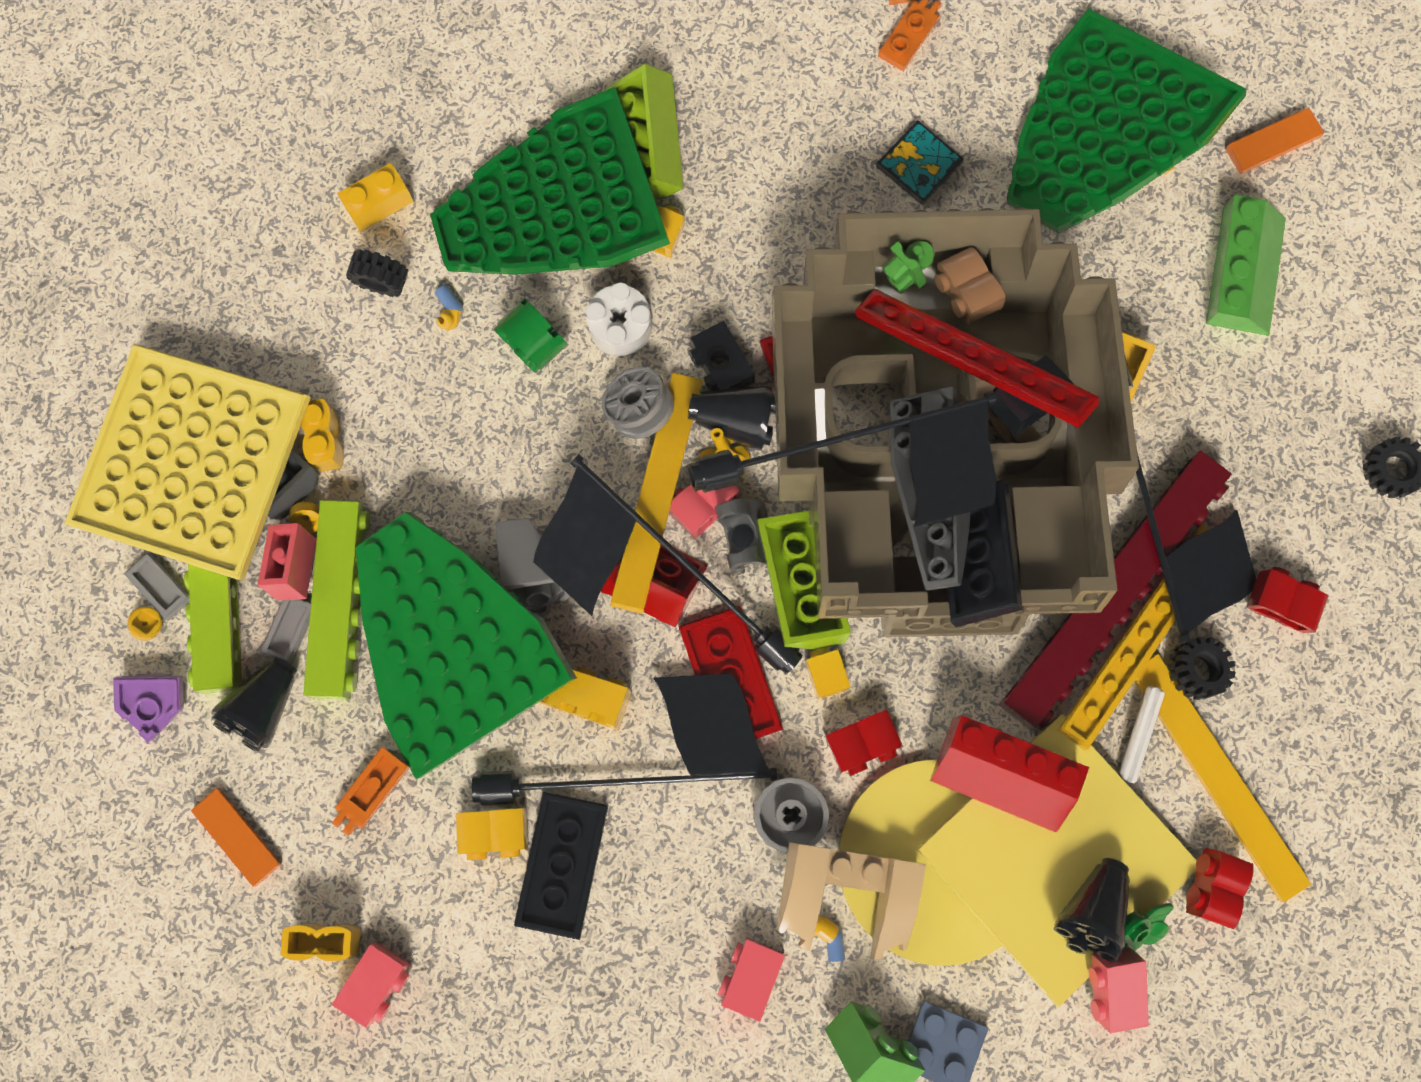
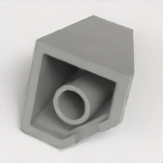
M528 518L496 522L501 585L509 592H514L520 597V602L529 611L537 613L541 618H544L551 612L552 604L557 600L565 601L570 596L533 563L534 554L541 535Z

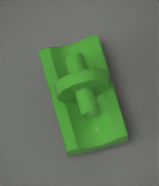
M897 241L890 248L894 257L882 269L888 276V282L902 294L913 283L919 289L927 283L922 270L930 267L935 256L933 248L925 241H916L910 244L906 253L902 245Z

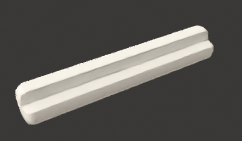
M1148 686L1145 690L1118 774L1126 782L1135 783L1137 781L1165 695L1162 689Z

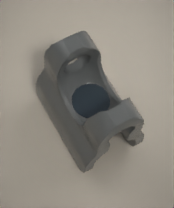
M738 498L714 506L718 522L724 528L729 554H726L729 569L734 571L736 575H741L745 573L744 565L753 564L755 566L766 565L757 525V519L768 518L764 503L759 500Z

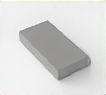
M147 552L124 573L167 621L189 603L188 592L150 552Z
M304 599L283 600L259 653L272 658L275 656L292 665L309 627L311 602Z

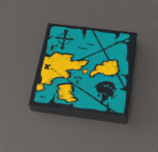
M917 120L877 162L876 167L918 203L923 205L963 163L964 158Z

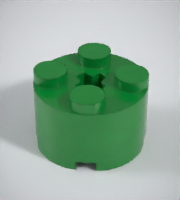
M525 297L493 329L534 373L539 369L542 370L569 345Z

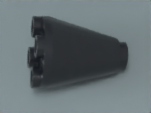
M768 386L701 391L699 395L692 393L688 419L695 420V424L711 431L715 428H720L726 438L751 449L761 451L763 445L770 446L772 440L773 426H768L770 414H775V394L772 393V387Z
M276 656L271 662H266L211 710L212 719L214 720L213 726L227 735H230L232 731L243 738L241 741L243 745L257 753L262 747L268 748L272 743L295 682L293 676L297 672L296 668Z
M1103 858L1101 864H1097L1057 917L1053 929L1067 939L1066 946L1072 951L1086 954L1088 950L1097 953L1107 961H1118L1125 946L1130 883L1128 876L1129 868L1124 863L1112 858Z

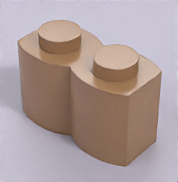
M973 247L938 263L936 275L934 276L936 286L940 292H945L952 299L951 306L958 318L962 317L967 324H971L1003 308L1006 298L1005 293L997 279L988 271L982 257Z

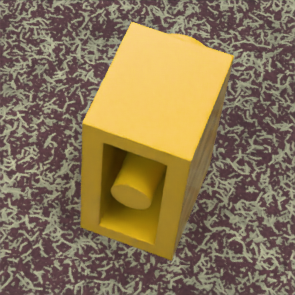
M392 163L385 165L337 193L360 232L414 202Z

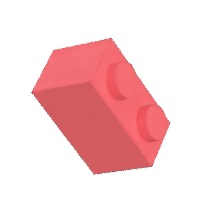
M299 523L269 525L258 586L276 600L307 599L317 539Z
M747 937L744 944L737 942L730 962L736 964L731 977L724 976L718 991V995L723 997L721 1006L760 1022L783 963L784 952Z
M378 942L370 944L333 1001L332 1006L365 1028L373 1024L374 1021L380 1023L391 1007L387 1003L393 991L399 993L408 981L410 975L406 971L410 963Z
M1130 947L1123 949L1117 962L1107 961L1097 953L1091 954L1092 968L1089 969V979L1093 986V1000L1090 1003V1008L1095 1021L1099 1022L1110 1034L1149 1026L1146 961Z

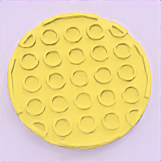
M937 760L916 761L884 774L860 795L852 806L842 828L838 850L926 864L917 916L908 947L903 951L899 950V946L888 950L900 957L921 964L934 966L964 964L989 955L1002 945L916 849L961 808L970 797L930 781ZM841 886L847 904L856 920L873 938L879 892Z

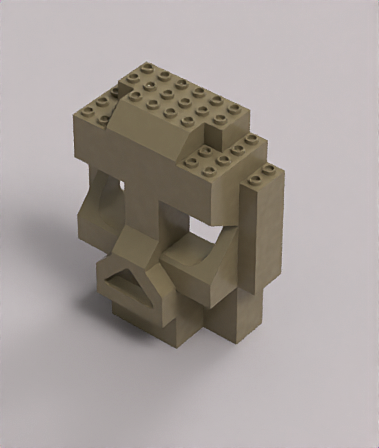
M1020 207L1013 210L984 208L979 211L950 209L936 212L916 210L913 212L882 211L880 213L851 211L846 214H838L834 249L818 247L806 250L803 285L787 283L782 286H774L772 334L777 451L841 435L836 428L833 417L832 387L837 385L899 383L900 398L953 386L969 401L977 399L976 381L983 380L856 317L855 309L874 289L1026 362L1030 360L1037 362L1047 355L1074 385L1099 396V405L1079 428L1049 414L1048 432L1041 439L1027 443L990 444L996 482L1004 480L1009 486L1023 610L955 627L950 621L948 588L926 590L916 556H893L892 547L909 531L891 465V446H863L846 440L777 459L778 500L809 501V524L814 525L818 619L881 617L882 637L1013 635L1019 633L1030 614L1101 613L1117 592L1106 494H1122L1139 468L1115 278L1104 279L1100 276H1092L1087 279H1081L1077 243L1065 244L1064 242L1057 241L1043 244L1039 209ZM898 241L906 253L910 244L916 241H925L931 245L935 256L930 267L922 270L927 283L920 289L913 283L900 294L888 282V276L882 269L894 257L890 248ZM973 247L982 257L988 271L1001 285L1006 298L1002 309L971 324H967L962 317L958 318L955 315L951 306L952 299L945 292L939 291L934 276L936 275L939 262Z

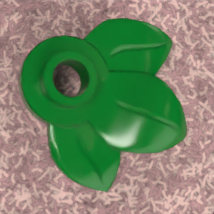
M1165 903L1155 906L1145 915H1141L1138 911L1128 914L1124 948L1130 947L1136 952L1142 944L1152 945L1162 940L1169 931V926L1164 920L1171 913L1174 906L1171 903Z

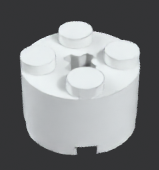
M616 283L608 286L594 295L587 307L586 314L590 334L596 346L610 355L628 356L640 351L649 341L652 330L650 308L645 297L638 290L627 286L625 283ZM618 318H619L620 320L625 319V322H624V323H621L620 321L614 322V320H616V319H618Z

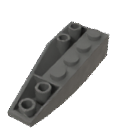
M953 386L890 401L891 421L969 400ZM910 424L891 428V465L924 587L930 591L960 586L967 552L970 512L914 527L916 498L909 463Z

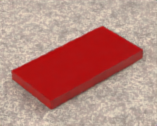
M728 609L678 626L695 675L732 674L745 698L755 739L783 730L758 655L754 650V644L748 627L733 611Z

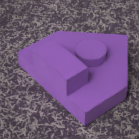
M138 674L135 676H116L113 678L114 711L123 720L126 719L139 731L138 734L147 743L151 742L184 709L183 676H172V674Z

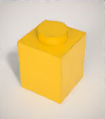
M824 647L810 652L811 658L806 659L805 664L817 700L851 688L838 649L830 652L829 647Z

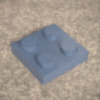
M923 1000L908 1039L919 1052L918 1058L926 1070L921 1077L933 1082H970L989 1028Z

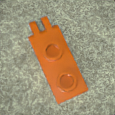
M921 0L920 3L914 1L880 49L878 57L904 72L939 21L941 15L937 14V11L942 3L936 0L929 9L927 6L931 0Z
M381 747L335 807L339 814L332 824L339 828L348 818L350 821L342 831L347 836L357 826L363 829L409 770V766L387 748Z

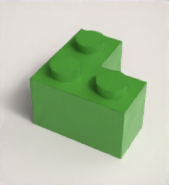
M851 1001L824 1029L852 1082H915L926 1071L918 1058L919 1052L917 1048L907 1040L902 1041L888 1035L881 1024L882 1017L872 1006H864Z

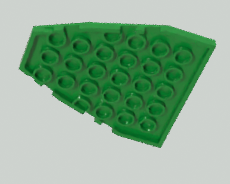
M1088 8L1050 55L1044 79H1041L1036 101L1031 105L1019 137L1016 163L1013 165L1012 181L1006 197L1007 204L1013 208L1039 209L1041 224L1059 234L1124 201L1207 145L1246 97L1247 89Z
M616 87L556 110L550 115L552 120L539 130L533 127L527 132L529 138L514 148L512 145H509L472 174L474 180L463 191L455 190L449 196L446 203L440 205L430 214L442 260L449 272L518 275L611 267L670 244Z
M405 512L356 546L362 622L384 722L417 780L574 681L577 677L544 619L537 613L529 611L520 602L521 598L514 592L506 590L497 581L498 577L467 549L450 542L442 536V532L434 527H428L414 513Z

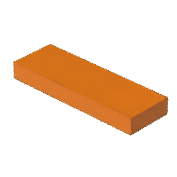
M1307 108L1228 144L1225 150L1239 174H1242L1321 138L1324 131L1311 109Z
M216 788L191 810L253 887L260 884L282 864L220 788Z

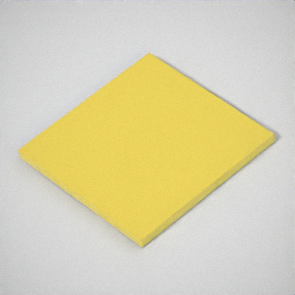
M133 343L64 524L244 582L311 397L307 394Z
M1063 714L1055 717L1029 742L1089 767L1079 799L1058 832L1050 831L970 798L916 849L1057 1007H1060L1089 978V969L1092 968L1091 954L1094 952L1087 950L1086 954H1079L1066 946L1067 939L1054 931V924L1059 914L1097 864H1101L1103 858H1112L1124 863L1129 868L1128 876L1130 883L1127 915L1134 911L1145 915L1155 906L1164 904L1196 872L1197 862L1192 854L1092 745L1088 750L1084 751L1058 731V728L1066 718Z

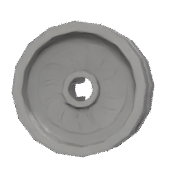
M788 777L774 781L761 792L755 803L753 819L757 833L767 845L777 851L788 853L789 842L814 846L821 840L828 827L829 810L826 799L816 786L804 779ZM787 809H793L796 812L797 817L795 821L787 822L784 819L786 816L784 812Z

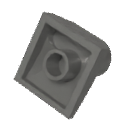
M293 449L268 513L270 519L278 520L288 516L291 507L296 503L302 502L318 484V473Z

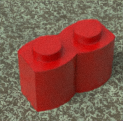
M1280 567L1259 571L1246 607L1259 615L1275 620L1303 634L1316 632L1329 597L1320 591V586L1306 580L1299 582L1291 577L1292 573Z
M887 709L824 736L840 773L848 771L849 776L868 769L866 762L878 757L879 762L882 763L898 756L896 749L903 747Z
M1205 848L1196 862V881L1186 896V913L1227 928L1235 929L1243 912L1244 895L1252 881L1253 863L1222 851Z

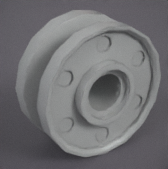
M639 366L623 371L608 384L602 397V409L606 418L613 423L614 427L622 435L628 438L640 439L658 432L669 421L674 410V397L670 388L663 382L658 373L651 368Z

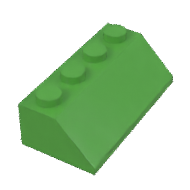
M1234 194L1223 208L1206 319L1207 325L1265 336L1270 335L1286 218L1267 200Z

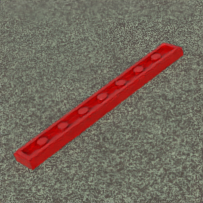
M874 289L855 309L857 318L1077 428L1084 423L1099 405V396L877 289Z

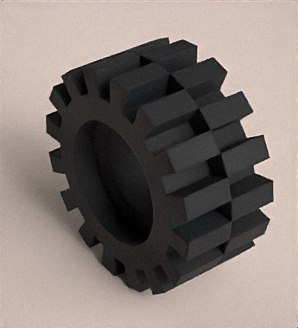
M357 249V251L353 252L346 276L351 283L360 285L359 287L362 289H369L370 292H377L381 295L386 294L389 297H399L409 270L406 269L405 265L400 264L397 260H391V257L387 255L384 257L378 252L372 253L370 250L363 251Z
M1394 437L1373 447L1370 450L1371 452L1365 457V460H1368V462L1363 464V470H1368V473L1364 475L1365 480L1371 479L1373 482L1369 485L1372 490L1375 488L1380 489L1377 494L1381 496L1388 494V498L1405 497L1419 490L1421 487V452L1417 449L1421 444L1415 442L1410 445V438L1405 437L1400 440V437ZM1389 457H1398L1405 462L1407 474L1403 479H1395L1388 473L1386 461Z
M1201 636L1177 646L1174 649L1175 653L1170 655L1169 660L1174 663L1168 665V670L1174 671L1175 674L1169 677L1171 682L1178 681L1179 684L1175 686L1178 691L1185 689L1183 694L1185 697L1193 696V700H1204L1227 691L1226 688L1231 687L1233 684L1229 679L1235 677L1236 672L1230 671V668L1235 666V661H1228L1227 657L1232 654L1229 650L1222 651L1225 645L1221 641L1214 644L1215 638L1209 637L1205 639V636ZM1196 656L1201 657L1208 665V680H1203L1196 673L1194 668V658Z

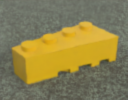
M577 667V670H573L577 679L539 702L619 731L632 693L626 687L627 683L610 677L606 681L595 677L596 673L591 670Z

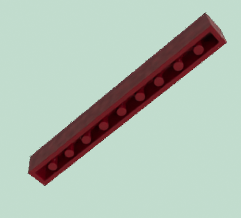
M1201 450L1190 458L1152 507L1165 556L1190 539L1191 535L1187 532L1192 525L1196 524L1199 526L1210 513V510L1206 508L1213 499L1218 501L1229 488L1226 481L1232 473ZM1147 515L1114 556L1117 592L1101 613H1070L1000 702V707L1029 730L1037 728L1038 725L1043 728L1054 715V712L1050 709L1057 700L1063 702L1074 689L1071 682L1077 674L1082 677L1094 663L1091 659L1097 649L1100 651L1105 649L1114 637L1110 633L1117 623L1120 626L1123 625L1131 616L1133 610L1129 607L1136 598L1141 601L1151 590L1153 585L1149 581L1155 573L1159 576L1163 573Z

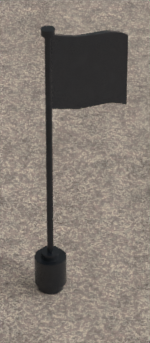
M1126 360V368L1130 390L1134 386ZM1138 457L1139 468L1136 471L1180 635V637H1177L1178 644L1192 641L1189 634L1192 630L1211 615L1243 600L1252 592L1255 585L1256 575L1238 510H1235L1218 526L1186 540L1165 556Z
M993 391L986 392L984 397L743 461L740 460L738 455L733 456L729 449L695 458V462L687 465L690 483L695 492L702 490L704 493L726 488L739 483V476L743 475V468L910 424L909 463L916 498L914 527L994 505L996 496V474L988 437V406L996 404V397Z
M580 454L570 462L574 468L576 467L575 473L563 502L541 535L534 554L533 563L591 616L593 615L594 606L600 591L624 554L637 521L757 634L754 637L756 642L754 650L776 671L781 670L786 674L799 663L803 655L798 651L799 648L784 646L782 632L776 625L771 628L765 626L760 629L582 462L584 458Z
M732 674L654 677L653 679L658 685L666 703L676 746L690 775L521 783V777H515L513 770L481 772L480 775L472 777V799L474 803L481 802L482 806L515 804L516 797H521L522 790L770 778V781H777V768H770L769 770L754 737L745 698Z

